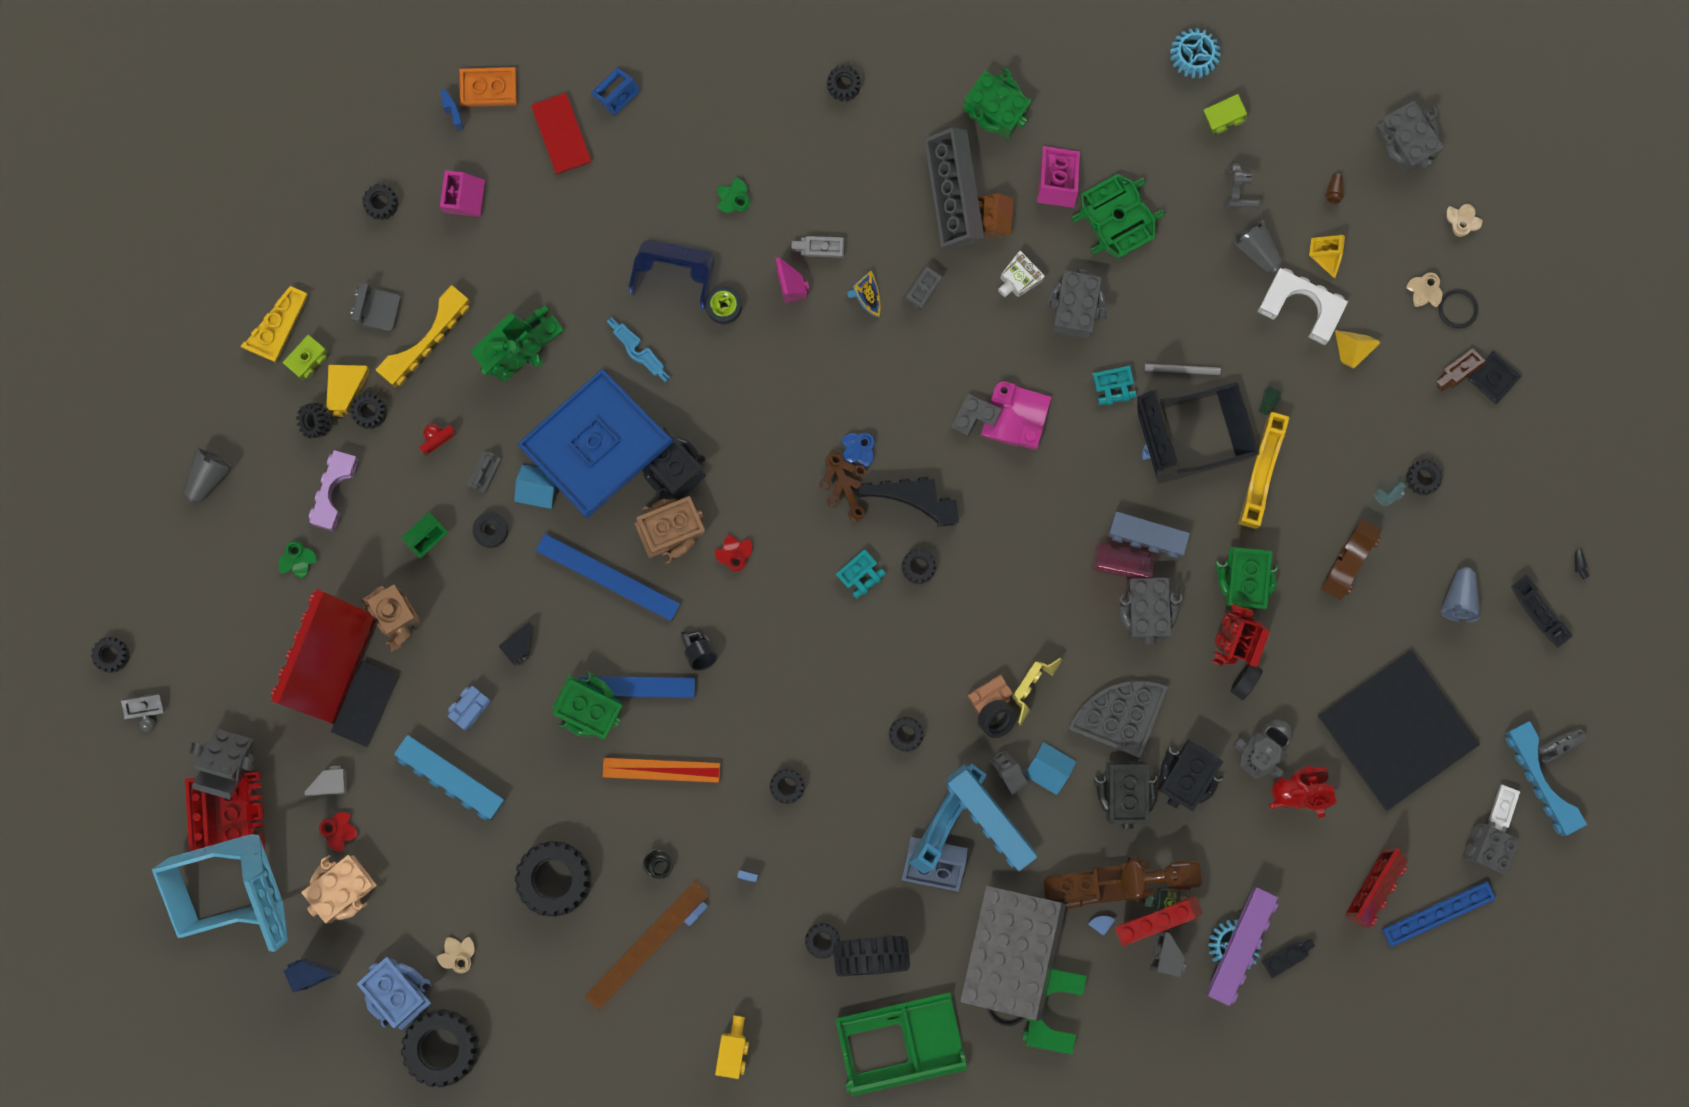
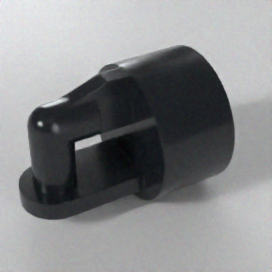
M702 630L690 633L681 632V638L686 648L685 656L692 670H705L717 661L718 656L714 647Z

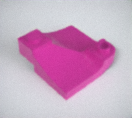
M998 383L994 389L990 404L1002 409L1003 412L995 427L984 423L981 436L1036 451L1051 397L1020 388L1012 383ZM1002 388L1007 389V393L1002 394L1000 390Z

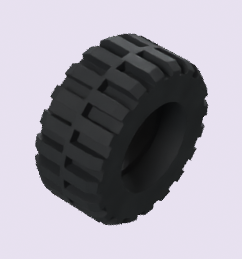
M543 842L532 847L522 856L521 862L516 868V891L521 897L520 900L528 906V909L542 916H563L573 912L587 898L589 888H591L592 874L588 866L589 863L580 851L563 842ZM551 860L564 863L572 875V882L568 891L556 898L543 895L535 883V875L538 868L543 863Z
M905 936L844 940L835 942L833 946L835 973L837 976L884 974L908 971L910 968L908 939Z
M442 1009L425 1013L412 1022L411 1026L406 1029V1035L402 1038L401 1042L403 1044V1049H401V1056L404 1057L403 1064L404 1067L407 1066L411 1077L414 1076L417 1079L416 1081L425 1083L429 1087L438 1086L439 1088L459 1082L472 1071L473 1066L478 1060L477 1055L480 1047H478L479 1037L478 1035L476 1036L474 1031L476 1029L468 1022L469 1020L465 1016L462 1017L455 1011ZM438 1029L451 1032L456 1037L459 1045L456 1059L445 1067H436L429 1064L422 1052V1044L425 1037L430 1032Z

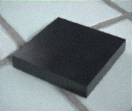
M1493 351L1485 359L1486 364L1474 372L1467 380L1496 405L1522 376Z

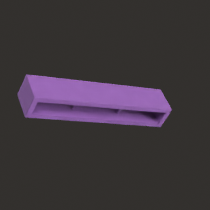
M1253 887L1207 989L1206 996L1227 1006L1235 1003L1238 997L1236 991L1239 985L1242 986L1246 979V974H1244L1246 968H1250L1254 961V956H1252L1254 950H1258L1262 943V938H1260L1262 932H1266L1270 925V920H1268L1270 914H1274L1278 907V902H1276L1278 897Z

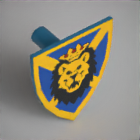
M870 270L853 286V290L847 292L849 298L857 297L863 309L879 318L881 308L880 295L876 280Z

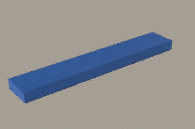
M579 676V680L582 681V678L588 680L589 676ZM597 677L609 686L614 692V697L695 698V678Z
M1485 881L1382 929V932L1389 946L1393 947L1495 900L1496 897L1488 881Z

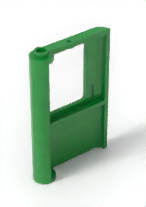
M950 993L835 1019L849 1080L845 1082L847 1094L851 1093L852 1096L968 1070ZM899 1024L902 1028L908 1061L856 1073L852 1062L848 1036Z

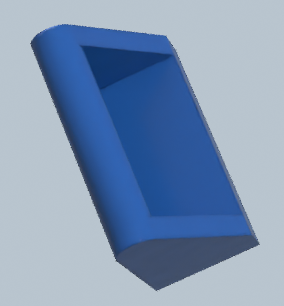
M617 67L591 92V95L609 113L615 116L641 90L630 76ZM620 76L624 80L605 99L600 96L616 78Z

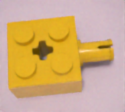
M733 1015L731 1033H723L721 1036L715 1073L717 1076L739 1079L740 1075H744L746 1062L742 1061L743 1054L747 1055L749 1042L742 1035L745 1017Z

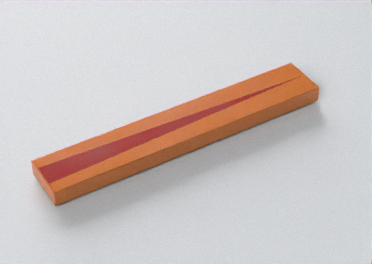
M604 758L603 778L719 783L720 763Z

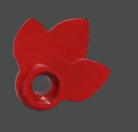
M727 535L723 543V549L714 550L715 557L718 562L726 564L730 570L739 572L744 569L746 559L752 553L751 541L746 539L739 543L736 538ZM735 559L740 561V564L737 566L733 565Z
M345 812L337 813L332 819L323 820L319 826L320 834L327 839L328 846L335 851L343 852L345 847L344 841L352 840L358 836L355 827L348 824L350 814ZM328 825L333 827L331 832L326 831Z

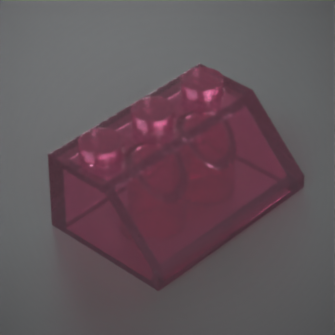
M1101 543L1100 546L1097 545L1095 547L1091 570L1131 579L1151 578L1153 574L1154 557L1149 556L1147 552L1138 551L1137 554L1130 552L1131 549L1119 547L1118 550L1113 549L1112 545Z

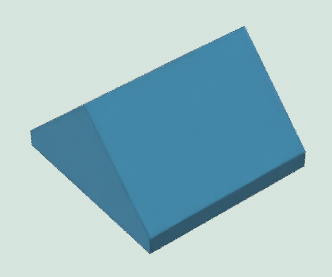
M522 465L516 478L514 502L552 509L557 487L540 468Z
M1043 742L1024 776L1057 795L1069 778L1076 761Z

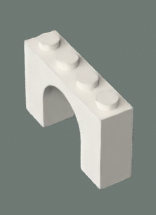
M1280 268L1257 312L1274 320L1278 316L1287 297L1294 294L1306 295L1315 302L1318 310L1317 319L1308 337L1326 345L1348 301L1344 300L1345 298L1339 294L1328 292L1321 285L1316 286L1310 283L1311 281L1305 277L1299 278L1293 275L1294 273L1289 269Z

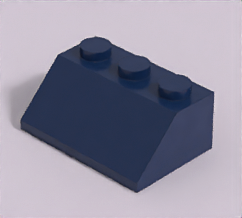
M307 959L291 962L287 965L288 968L283 970L293 993L305 991L341 974L338 969L316 961H307Z

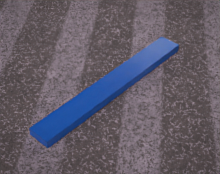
M544 534L535 550L671 622L681 605Z

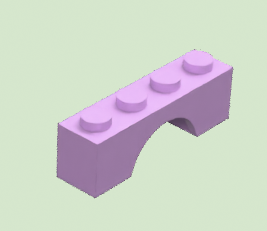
M336 450L333 451V454L329 455L327 472H324L321 478V483H323L321 490L317 491L315 507L309 513V523L313 526L335 532L341 514L333 506L332 492L340 481L354 477L359 462L357 457Z

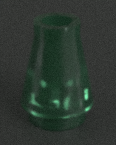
M1268 386L1264 390L1258 411L1268 416L1281 399L1280 395L1282 392Z

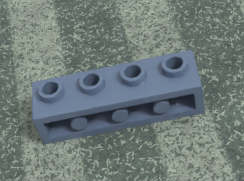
M1120 512L1114 513L1108 536L1112 537L1111 540L1115 542H1130L1132 547H1147L1150 552L1157 554L1164 552L1167 553V557L1178 559V557L1184 555L1190 535L1188 532Z

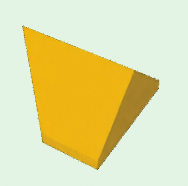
M1345 236L1311 238L1309 256L1333 278H1336L1343 255Z
M1335 330L1340 360L1343 364L1353 369L1380 344L1379 340L1368 335Z

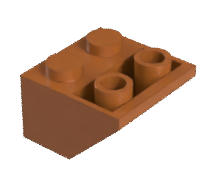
M1000 193L978 197L984 237L998 238L1010 236L1014 199Z

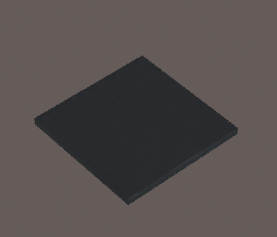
M1412 650L1318 715V718L1385 811L1394 807L1480 745Z

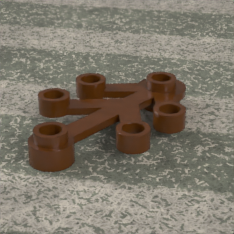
M830 452L825 459L828 469L824 478L820 481V488L822 490H829L831 488V479L835 472L838 480L832 495L827 500V504L831 508L837 507L840 503L839 496L843 489L851 508L848 516L853 522H859L864 518L865 510L863 507L858 506L851 487L857 489L862 483L846 476L843 469L854 473V476L857 478L863 477L866 469L862 465L854 466L844 461V457L839 452ZM836 458L838 463H834L832 459ZM857 469H861L862 474H858ZM823 482H828L829 487H825ZM831 499H835L836 504H832ZM855 510H859L861 515H856Z

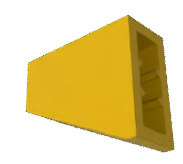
M329 365L326 407L332 416L343 417V414L350 413L351 403L355 402V397L358 398L370 375V369L367 366Z

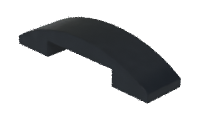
M1527 575L1511 586L1516 598L1528 616L1557 648L1573 637L1564 623L1558 621L1537 593L1538 589Z

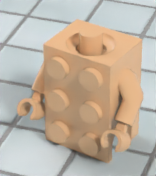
M330 855L321 860V864L316 868L309 881L310 886L301 892L311 904L307 907V910L313 917L318 914L325 923H332L336 919L343 920L353 917L360 909L368 905L367 902L362 904L360 900L378 885L354 855L351 857L347 855L337 864L336 862L329 863Z

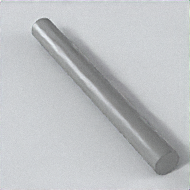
M1145 364L1144 371L1221 374V368L1161 364Z

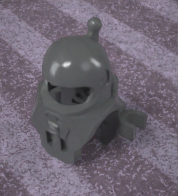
M1275 719L1266 724L1262 731L1255 733L1248 742V745L1242 739L1237 740L1233 746L1242 752L1239 767L1256 780L1269 773L1276 779L1280 778L1284 771L1275 765L1287 756L1285 750L1293 738L1291 726L1285 720Z

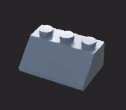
M910 837L902 881L959 892L968 848L944 844L941 851L942 855L935 868L923 874L908 863L921 840Z

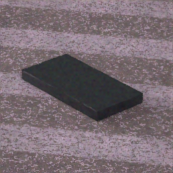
M362 661L331 732L368 747L399 676Z

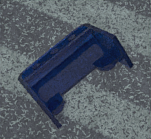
M652 240L644 241L634 260L629 283L630 294L635 295L639 272L649 271L653 267L654 262L691 269V278L695 282L703 284L700 306L701 309H705L714 268L713 255L707 251Z

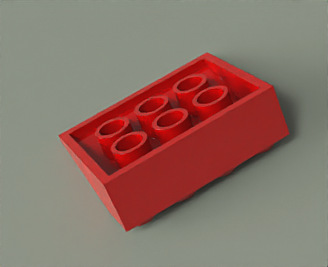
M1399 849L1382 850L1344 915L1345 917L1363 928L1369 929L1370 926L1373 927L1378 919L1377 913L1379 910L1384 909L1388 902L1386 900L1388 894L1394 892L1397 887L1395 882L1399 876L1402 877L1407 869L1405 865L1408 861Z

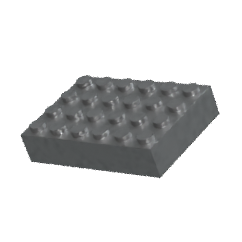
M986 886L960 1002L1041 1021L1066 904Z

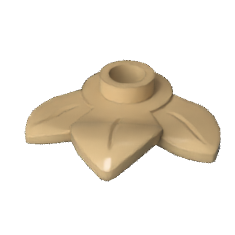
M1464 204L1459 210L1449 206L1446 211L1447 220L1452 224V230L1456 236H1466L1470 231H1477L1482 226L1483 220L1475 217V209L1471 204Z
M1426 273L1422 277H1414L1408 282L1406 289L1414 292L1413 303L1415 307L1423 306L1428 302L1437 307L1441 303L1443 293L1439 288L1440 279L1435 273ZM1430 278L1434 280V284L1431 286L1427 284Z
M447 937L444 945L445 953L437 956L439 964L447 969L453 968L457 973L467 972L471 967L470 958L475 952L472 939L467 937L460 943L454 938ZM460 960L465 961L464 967L458 965Z

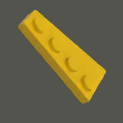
M290 286L276 302L271 312L267 313L261 324L253 330L248 340L244 341L240 347L277 363L309 295Z

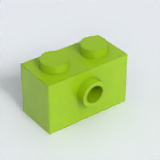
M1238 94L1203 110L1213 134L1216 132L1221 134L1228 130L1227 127L1241 125L1247 119V112Z
M307 335L283 361V364L304 381L314 374V369L318 364L321 365L326 361L328 352L310 335Z

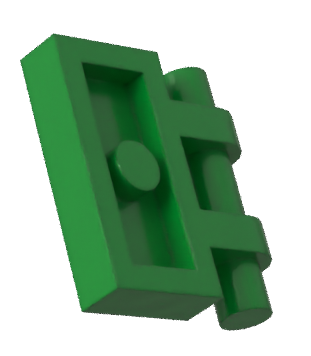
M545 305L540 309H535L534 313L528 318H523L530 325L538 319L541 322L533 330L531 329L529 333L544 341L545 344L542 347L564 332L553 315L545 319L543 315L549 312Z

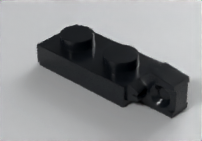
M1308 939L1303 943L1300 940L1293 941L1261 962L1270 978H1274L1309 956L1307 951L1315 947L1312 939Z

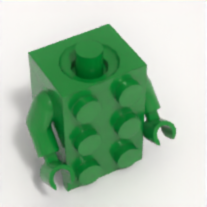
M1001 69L1004 72V76L997 74V78L984 70L964 99L966 103L962 110L970 114L969 117L971 119H977V123L986 132L1000 134L1009 140L1018 126L1023 128L1029 119L1025 116L1030 109L1032 101L1024 96V93L1011 77L1008 69Z
M510 312L470 352L482 366L480 371L486 377L492 375L505 382L512 378L520 367L529 364L530 361L533 367L542 366V357L536 353L540 351L545 343L529 333L532 326L527 321Z
M1229 547L1228 562L1225 560L1224 565H1220L1218 563L1219 560H1216L1217 581L1221 593L1225 595V605L1231 606L1235 604L1249 609H1267L1268 599L1271 598L1277 587L1275 574L1278 568L1277 565H1274L1273 570H1271L1273 551Z
M585 671L589 674V679L582 678V681L568 675L551 708L553 715L566 721L565 725L558 723L559 727L567 728L577 736L592 737L596 735L605 740L611 726L616 728L621 720V717L617 716L622 707L621 700L615 698L614 692L609 686L595 677V674Z

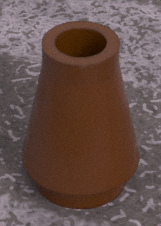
M1332 175L1325 193L1327 202L1338 204L1344 198L1342 175Z

